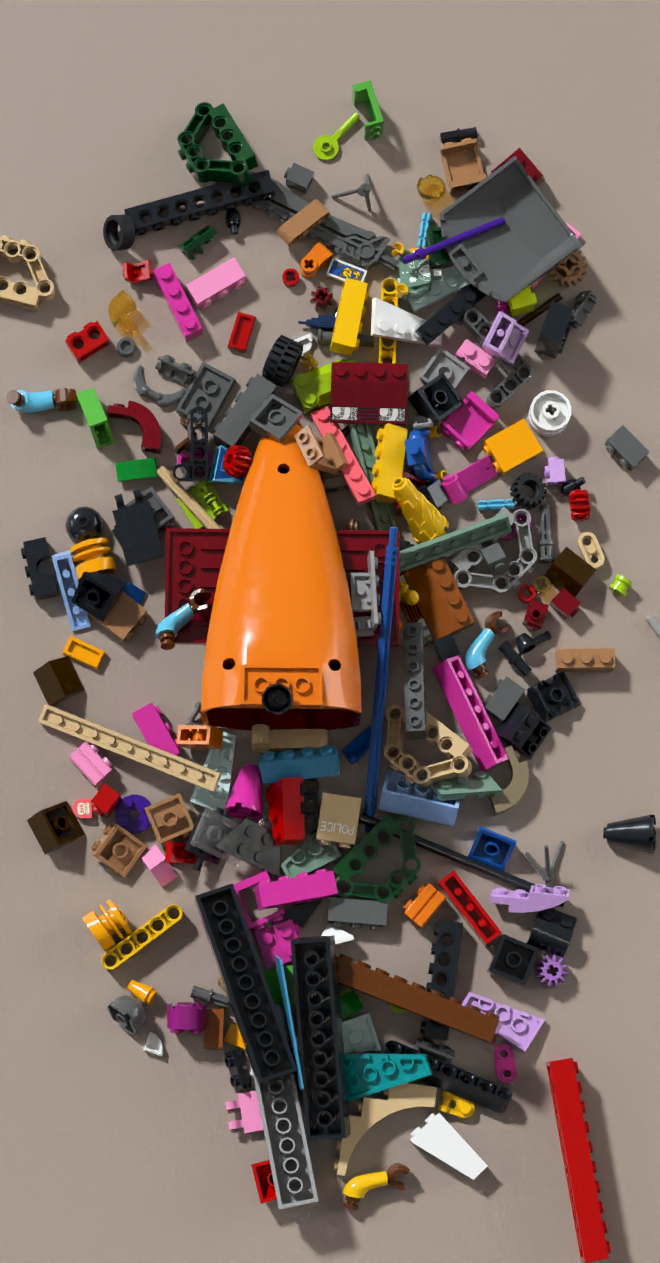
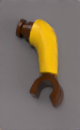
M395 1163L388 1168L387 1173L386 1171L355 1176L344 1187L343 1194L346 1195L345 1200H347L344 1203V1207L357 1210V1203H359L360 1198H364V1195L369 1190L387 1186L388 1183L396 1189L404 1190L405 1185L403 1182L396 1181L395 1177L401 1173L408 1174L410 1169L404 1164Z

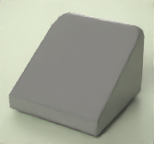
M424 416L411 418L413 430L433 427L432 420Z

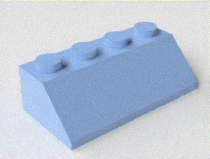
M387 768L378 807L379 810L454 826L460 799L441 801L434 793L433 785L428 788H423L415 782L412 785L403 778L405 776L403 772L399 771L397 773L393 769ZM420 776V780H425L427 778L424 776Z

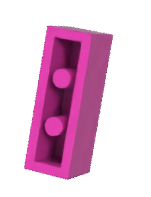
M151 702L131 713L149 745L180 756L179 750L182 748L176 744L177 739L173 740L170 736L172 730L167 722L163 723L160 718L163 714L158 705L154 707Z

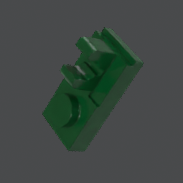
M207 225L178 247L187 254L189 259L194 260L193 250L195 249L199 254H203L200 244L211 242L217 232L214 227Z
M441 227L427 228L428 247L444 241ZM446 248L429 255L430 265H448L450 263Z

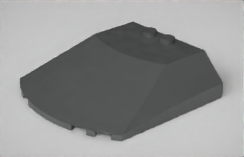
M516 156L440 213L443 240L504 217L506 224L446 248L456 268L474 287L484 294L503 302H508L583 247L582 243L556 212Z

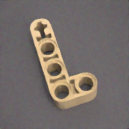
M265 724L252 726L251 746L255 753H275L288 749L294 751L302 750L306 747L321 748L328 745V730L325 729L270 730L269 726Z

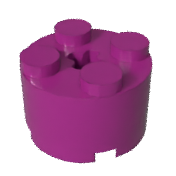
M177 1002V1005L172 1007V1003H168L167 1028L170 1029V1033H182L184 1030H190V1033H202L203 1029L207 1028V1004L204 1003L200 1007V1003Z

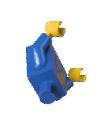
M437 425L411 431L409 439L405 440L410 470L418 479L429 481L440 479L442 483L443 475L447 474L445 470L436 474L433 472L428 438L440 437L442 434H437L436 429L441 427Z

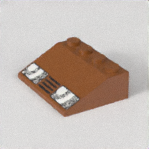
M444 556L413 567L399 575V581L409 586L407 591L414 590L419 594L417 604L408 605L404 598H402L400 605L409 623H422L425 647L432 645L433 641L448 634L454 635L474 625L471 613Z

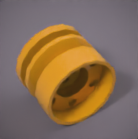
M108 538L88 539L70 548L71 555H75L72 557L73 562L81 563L75 567L78 581H80L84 572L113 574L117 571L113 557H104L112 552L111 548L107 547L110 545Z
M110 899L106 901L110 907L108 911L104 909L102 904L99 906L102 912L101 916H98L92 910L82 917L105 952L116 945L113 935L116 934L120 939H124L120 930L124 928L128 935L133 933L129 921L119 906Z

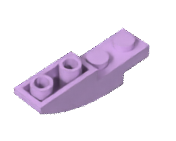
M536 884L535 886L531 885L530 892L528 893L521 889L508 891L505 888L499 887L492 889L490 903L509 905V912L512 913L542 911L567 901L570 889H566L563 886L552 888L546 887L543 884Z

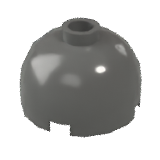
M120 996L107 1007L113 1020L117 1018L121 1023L119 1026L130 1035L136 1034L145 1024V1004L140 998Z

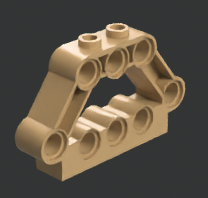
M3 235L0 237V257H5L11 263L24 262L28 266L36 284L35 288L28 286L24 281L14 283L10 282L7 277L1 276L0 285L6 284L8 287L6 290H0V302L37 311L40 301L48 302L55 296L54 284L48 279L43 268L40 251L26 240H20L19 242L9 236ZM12 249L18 250L15 255L8 254ZM29 254L36 255L32 260L26 258ZM43 287L50 288L47 293H42L41 289ZM19 289H26V292L24 294H17V291Z
M393 704L387 708L385 713L388 720L387 741L383 754L391 763L389 767L397 773L399 771L405 774L403 778L413 785L415 782L423 788H428L433 783L457 776L467 777L471 773L472 764L467 759V756L473 748L427 711L426 740L432 745H438V748L445 756H453V758L428 766H420L419 762L412 755H405V707ZM401 712L398 719H393L395 713ZM437 731V736L433 739L430 738L431 732ZM452 742V747L449 750H444L445 744ZM399 750L396 757H391L392 751ZM409 761H413L412 767L406 769V763ZM460 762H465L464 768L457 770V765ZM427 772V778L420 780L421 774Z

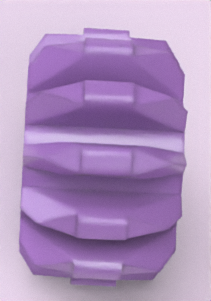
M546 955V963L540 959L538 962L542 967H535V970L541 971V973L535 975L536 978L542 976L543 979L540 981V984L547 981V988L551 987L552 981L554 986L558 987L557 979L564 983L565 980L561 975L568 976L567 972L562 971L568 965H560L564 960L563 958L556 962V955L552 956L551 961L550 957ZM548 966L556 969L555 976L547 973V970H549Z

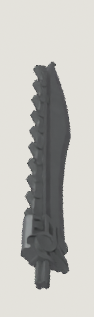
M272 179L276 196H273L270 201L296 214L309 204L280 182ZM211 181L210 183L214 185L222 182ZM253 186L250 191L256 193L260 188ZM240 191L233 192V194L237 193L239 197L242 194ZM258 200L252 205L254 209H266L265 213L268 217L279 216V221L282 225L295 215L269 201ZM329 215L319 225L345 238L320 226H317L307 234L310 240L321 239V243L325 247L334 246V251L337 255L341 254L343 258L365 270H369L380 263L395 271L399 264L398 260L384 253L387 243L390 241L388 237H376L374 232L364 230L332 215Z

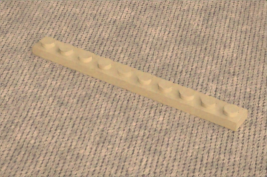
M48 704L44 705L38 721L215 792L222 774Z

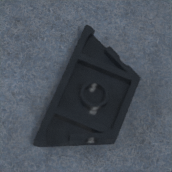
M243 818L234 829L228 831L226 836L213 845L214 848L263 871H267L276 877L281 876L280 845L276 846L272 835L273 831L253 821Z

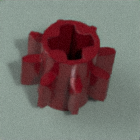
M318 286L316 292H311L312 297L315 298H312L310 303H315L316 310L323 308L325 311L327 305L332 306V301L329 299L333 298V293L328 294V287L321 289ZM319 296H322V298H325V300L321 301Z

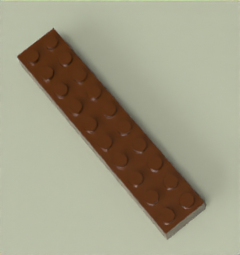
M340 953L339 957L336 956L339 984L487 1043L495 1044L503 1024L499 1020L500 1017L488 1011L486 1014H483L481 1009L471 1004L465 1007L460 1000L449 997V1000L445 999L442 993L431 989V992H427L424 986L415 982L412 985L407 984L408 981L400 976L394 975V978L389 977L390 973L382 969L376 968L375 971L371 970L372 966L359 960L356 964L353 962L354 959Z

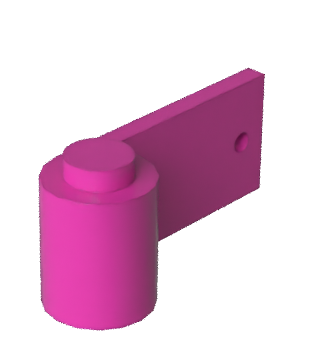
M487 455L454 475L445 476L442 485L449 497L450 503L455 505L464 501L468 497V492L491 480L498 474Z

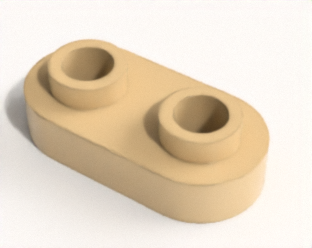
M582 533L578 538L577 544L583 559L595 569H598L605 560L602 549L593 533ZM583 541H590V545L586 546ZM596 557L598 562L593 563L591 558Z

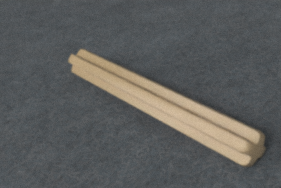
M165 466L157 470V474L207 529H221L179 482L171 479L170 472Z

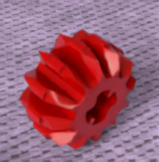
M231 445L230 449L226 450L222 463L224 464L223 470L227 475L243 478L248 473L250 462L252 461V454L249 452V449L241 445Z
M581 489L571 491L569 494L571 519L578 522L589 520L591 515L588 491Z

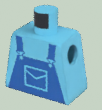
M222 445L215 447L209 483L238 485L244 482L247 474L243 478L231 477L223 470L224 464L222 462L224 461L226 450L229 448Z

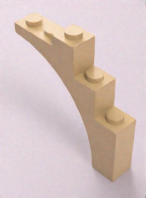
M405 1083L384 1090V1096H387V1100L363 1097V1101H359L358 1113H361V1117L349 1115L351 1135L337 1140L336 1150H340L339 1158H335L333 1169L337 1170V1175L345 1176L350 1156L358 1141L369 1128L387 1115L402 1109L435 1107L437 1087Z

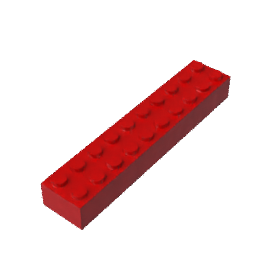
M573 1058L546 1062L580 1259L583 1262L609 1259L608 1254L611 1253L609 1241L605 1239V1233H608L606 1221H603L601 1213H604L602 1201L598 1200L597 1193H600L599 1182L594 1178V1173H597L595 1161H591L590 1153H593L592 1142L587 1139V1133L590 1132L588 1121H584L583 1113H586L584 1101L580 1100L579 1094L582 1093V1085L580 1081H577L576 1074L579 1073L577 1061H573Z

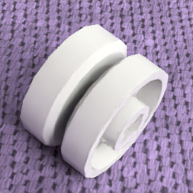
M546 390L539 393L533 399L528 412V421L531 428L537 434L544 437H553L560 434L566 429L571 417V405L569 400L558 391Z

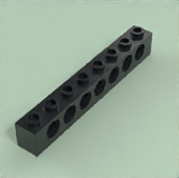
M265 170L251 174L249 182L242 186L222 182L127 208L124 211L134 223L135 236H141L146 234V231H159L167 225L177 226L182 224V221H196L200 219V216H214L218 214V211H232L240 205L250 206L258 200L268 201L273 196H276L270 172ZM253 186L260 188L256 193L250 192V189ZM235 191L242 193L238 198L232 197V194ZM217 196L223 197V201L220 203L214 202V199ZM204 201L205 205L202 208H198L196 203ZM180 206L187 207L185 212H178ZM162 211L169 212L167 217H160ZM144 216L151 217L149 222H142Z

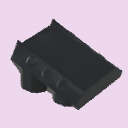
M563 671L527 689V697L530 698L539 717L545 722L581 705Z

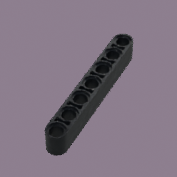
M390 1040L385 1044L381 1054L425 1053ZM426 1054L433 1073L418 1080L494 1112H505L512 1098V1093L508 1088Z

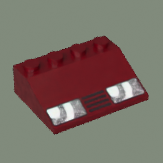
M332 362L330 423L383 425L389 423L393 425H406L408 364Z

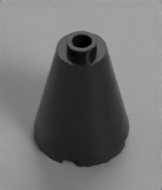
M654 814L608 823L607 827L603 829V838L607 839V843L654 853L656 848V831L653 825H656V817Z

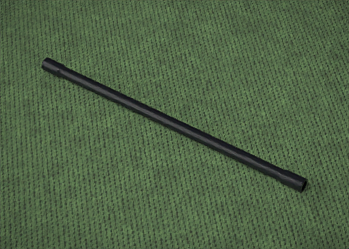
M359 812L358 822L373 828L381 821ZM396 831L392 836L400 839V833ZM414 834L415 845L527 892H530L531 885L535 886L531 882Z

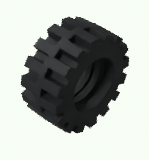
M533 473L520 475L510 488L512 491L510 496L514 497L512 499L513 502L516 501V505L518 507L521 505L522 509L527 507V510L537 507L546 497L547 489H544L546 484L542 483L543 479H538V475L535 474L533 476ZM522 486H530L534 491V497L527 496L523 492Z

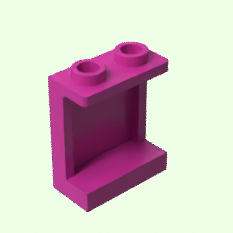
M473 391L466 396L465 404L456 409L440 425L441 432L447 438L451 437L456 441L455 445L460 450L467 452L472 449L499 419V415Z

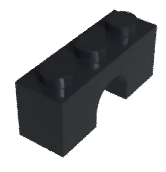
M46 537L23 542L24 548H21L23 559H27L28 566H25L27 578L30 577L32 584L28 585L30 595L35 596L36 601L59 596L54 574L42 575L38 572L39 564L51 559Z

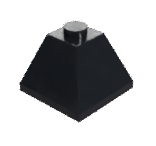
M444 373L416 390L407 398L418 414L435 422H439L465 404Z
M84 572L71 602L103 622L119 600L126 583L110 573Z

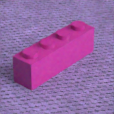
M168 263L153 270L154 279L185 342L203 335L202 326L171 264Z
M327 869L315 871L316 874L312 875L304 872L297 874L295 878L282 876L278 878V881L271 882V879L259 881V884L254 887L259 911L336 896L338 890L334 872H327Z

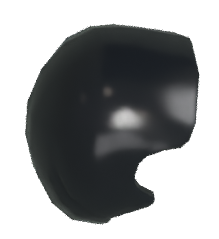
M272 684L262 694V705L267 712L273 714H283L293 704V694L289 687L283 684Z

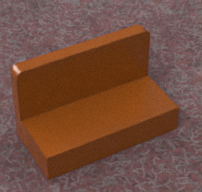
M207 1009V1028L204 1029L203 1049H223L224 1009Z

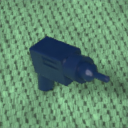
M338 306L333 316L318 315V318L298 321V324H305L307 327H311V329H317V331L318 328L322 331H333Z

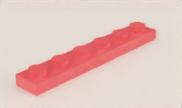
M328 406L311 412L310 417L321 437H324L329 432L334 434L348 462V465L340 470L358 506L376 499L374 490L338 424L330 423V410Z

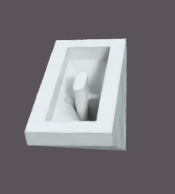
M328 923L321 935H334L335 945L354 941L353 935L336 926H331L330 923Z

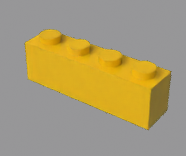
M350 278L345 279L329 351L352 356L353 351L358 350L360 339H357V335L361 334L363 323H360V320L364 318L366 307L363 305L369 297V291H367L368 283Z
M387 423L377 432L378 446L374 453L376 462L372 469L374 478L371 483V487L376 494V499H374L376 501L391 505L397 501L392 492V485L395 479L402 477L406 449L405 440H407L408 433L407 428Z

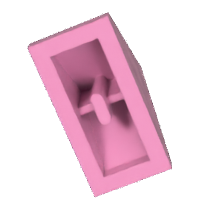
M156 845L140 855L162 888L178 877L170 863L165 862V856Z

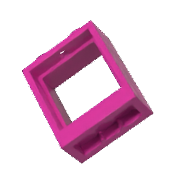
M267 871L233 885L249 931L252 929L254 932L265 928L264 924L270 921L272 924L283 920L282 916L285 915L283 907H277V912L251 922L239 895V892L258 885L259 881L270 879Z

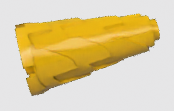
M402 477L395 479L392 485V492L399 503L415 542L421 544L422 542L445 535L444 528H449L447 519L416 489L409 479Z

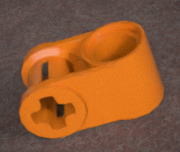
M318 242L301 260V275L305 278H313L332 260L334 254L321 242Z

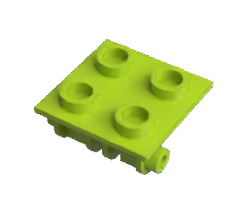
M208 480L205 482L200 481L197 483L198 486L188 491L213 520L229 511ZM177 498L176 500L178 501L181 508L191 521L194 528H202L204 525L185 506V504L179 498Z

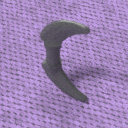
M140 365L135 371L133 383L136 392L140 396L147 395L154 399L158 406L172 405L179 401L185 393L184 388L173 394L157 393L145 384L142 377L143 367Z

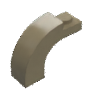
M512 745L504 748L509 758L507 762L511 769V782L507 788L502 790L501 797H495V794L489 796L495 815L503 813L516 805L526 791L529 781L527 761L518 762L520 755L517 749H513Z

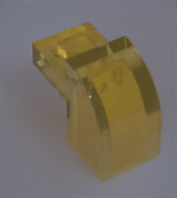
M123 289L109 304V318L114 328L121 323L119 325L121 329L133 336L138 332V327L128 315L136 309V302Z

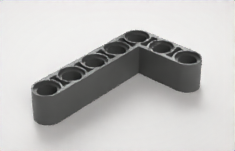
M469 309L463 316L462 323L479 343L483 345L486 337L481 334L480 329L484 328L489 332L492 324L477 309ZM468 315H473V316H475L476 322H475V323L470 322V321L468 320L467 316H468ZM519 353L514 364H509L495 355L492 356L509 376L487 396L486 402L489 407L493 409L501 407L532 377L533 369ZM519 370L526 371L527 378H522L519 375ZM507 382L512 383L514 390H508L505 384ZM492 395H498L500 403L493 402Z

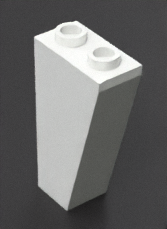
M432 1113L424 1120L427 1123L422 1128L418 1126L410 1134L412 1136L410 1141L472 1180L488 1167L440 1113L436 1115Z

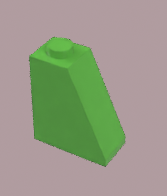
M94 387L77 393L80 407L97 449L115 443L108 420Z

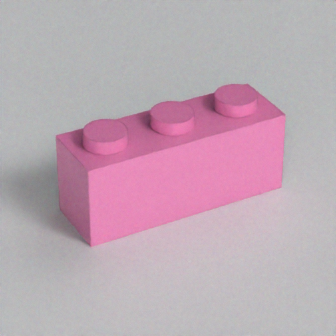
M232 258L187 284L186 291L197 309L201 307L206 308L212 304L213 300L217 298L222 299L227 296L230 290L241 288L245 284L244 282H246V275L236 259Z

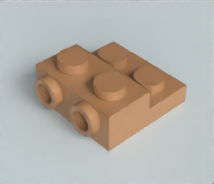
M180 793L144 808L159 844L163 843L166 846V842H175L174 838L180 835L182 839L191 835L194 824Z
M113 822L105 826L102 831L104 835L101 840L97 839L92 844L91 849L93 851L91 854L125 878L147 845Z

